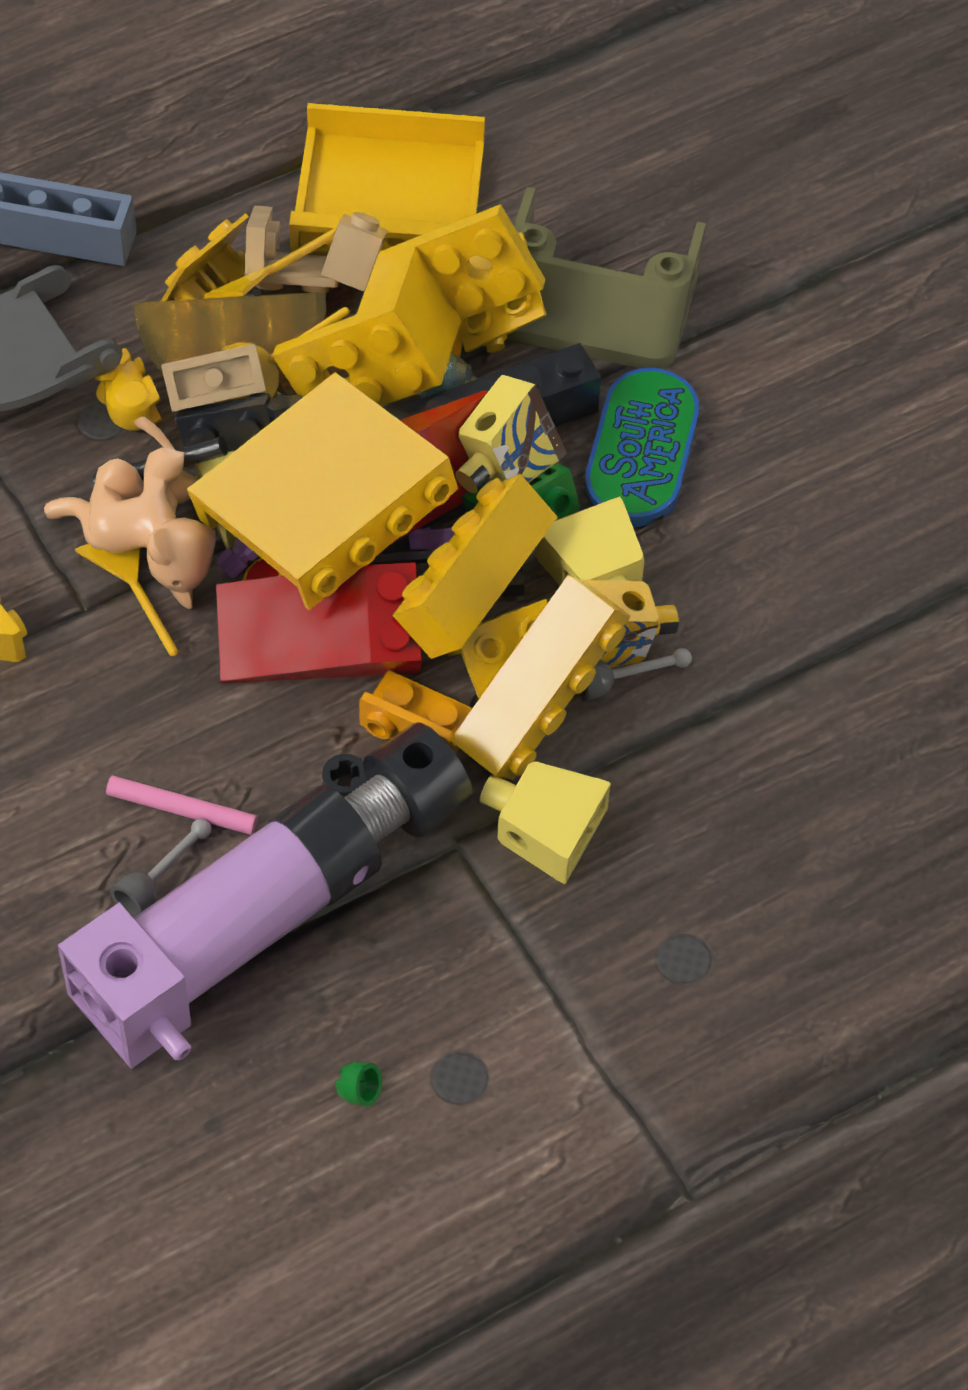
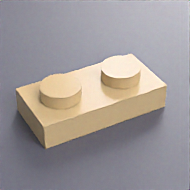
M255 343L161 364L172 412L266 391Z

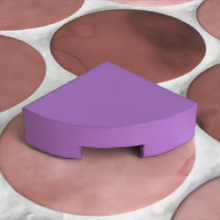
M430 527L417 529L408 534L410 550H436L441 545L449 542L455 533L452 531V527L445 529H430Z

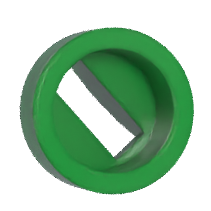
M361 1061L349 1062L339 1070L340 1080L335 1081L338 1095L343 1101L353 1105L366 1107L373 1105L378 1099L382 1088V1075L379 1067L374 1063Z

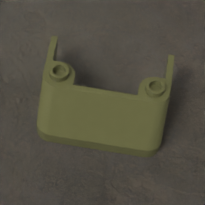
M526 187L514 227L518 233H524L528 250L546 279L543 290H540L547 316L507 334V339L556 351L581 343L590 358L637 368L666 369L671 366L678 353L700 272L706 223H696L688 256L672 252L659 253L648 261L642 276L555 258L556 238L554 234L546 227L534 224L536 188Z

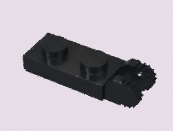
M297 394L270 398L269 395L196 406L178 410L175 421L184 447L223 437L227 443L228 452L236 451L303 397Z

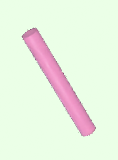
M113 775L110 777L106 788V795L195 820L205 819L210 824L249 835L254 834L258 823V815Z

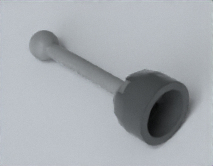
M679 648L674 651L673 655L616 669H611L607 663L599 660L594 667L596 674L593 681L579 695L583 701L601 698L610 692L617 678L671 665L684 668L691 663L692 655L687 649Z
M205 819L195 820L191 825V832L148 874L131 872L122 876L110 888V893L115 903L120 902L132 917L137 916L155 902L157 895L154 882L198 839H205L210 835L211 824Z

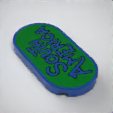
M660 368L636 369L620 376L611 385L606 395L586 469L585 494L589 502L591 499L595 506L620 496L633 527L651 524L654 518H658L662 514L665 517L674 509L678 501L699 415L697 394L684 378Z

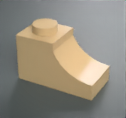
M354 212L352 216L344 214L337 226L320 275L365 291L388 230L379 227V220L360 212Z

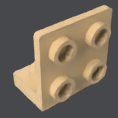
M254 206L246 226L245 276L273 264L290 254L276 252V249H279L280 221H272L273 207ZM307 254L277 273L266 276L256 287L264 290H279L283 288V284L302 285V290L305 292L326 293L329 291V287H338L339 282L320 275L327 255Z

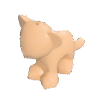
M161 447L149 453L144 468V482L136 468L131 464L118 458L109 460L98 468L90 502L81 498L64 497L46 503L44 513L50 520L69 516L77 517L82 524L85 540L94 548L110 553H125L141 547L147 548V561L151 575L164 587L170 589L182 606L187 609L193 608V589L199 586L211 566L216 533L215 530L199 521L185 517L176 519L177 505L191 499L187 488L198 481L196 477L183 470L184 452Z

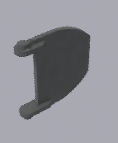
M60 265L48 266L19 281L15 288L0 295V412L34 403L64 388L72 389L108 370L115 369L120 364L123 355L122 349L113 339L105 338L76 352L43 304L61 295L70 286V275Z

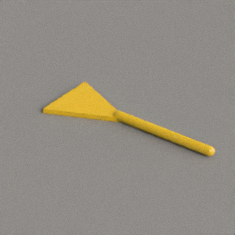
M337 227L277 262L203 294L204 298L244 296L266 276L277 273L333 240Z
M89 543L75 548L76 553L130 585L168 654L176 656L178 649L138 581L141 548L125 553H110L94 548Z

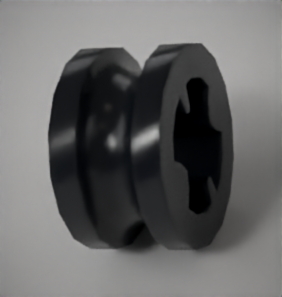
M352 754L335 755L323 767L322 785L331 787L343 797L348 796L349 793H352V791H355L356 788H359V786H362L367 781L363 761ZM340 774H351L350 786H340Z

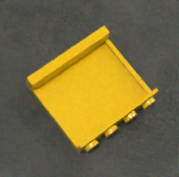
M308 103V129L295 211H291L289 221L290 253L337 227L344 214L352 216L354 212H360L379 220V227L388 230L381 251L477 214L484 153L485 117ZM333 240L309 254L328 255Z
M336 372L187 488L200 521L212 529L221 524L298 588L304 606L308 610H311L324 598L332 595L341 584L362 567L370 564L379 553L400 536L407 534L417 522L437 506L445 503L450 495L458 490L447 455Z

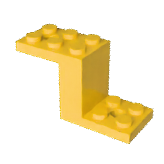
M500 204L380 251L357 315L278 344L274 349L272 357L299 396L302 395L304 397L330 377L331 374L327 368L335 366L348 372L349 377L344 378L346 381L378 405L384 406L442 384L461 320L543 290L546 279ZM473 256L486 258L492 263L493 267L486 270L478 269L470 263L469 258Z

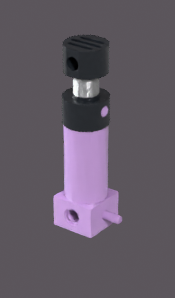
M421 722L413 723L365 756L363 768L367 781L362 786H359V788H356L355 791L349 793L348 796L343 797L327 785L317 786L271 818L265 827L134 918L119 902L58 944L67 994L131 1069L161 1047H164L174 1060L184 1059L191 1051V1045L181 1034L191 1026L189 1003L323 907L331 906L380 871L382 861L377 842H380L381 839L391 834L392 831L398 829L399 826L406 833L414 837H423L471 802L473 797L472 786L465 768L453 749L431 727Z

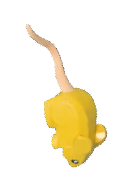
M123 348L120 364L115 369L108 370L94 377L96 380L101 381L96 391L98 400L107 406L110 418L119 427L128 431L144 430L153 436L163 448L175 450L161 429L155 425L162 421L155 405L160 401V397L149 375L143 377L142 375L145 373L142 359L137 357L134 361H131L130 353L127 349Z

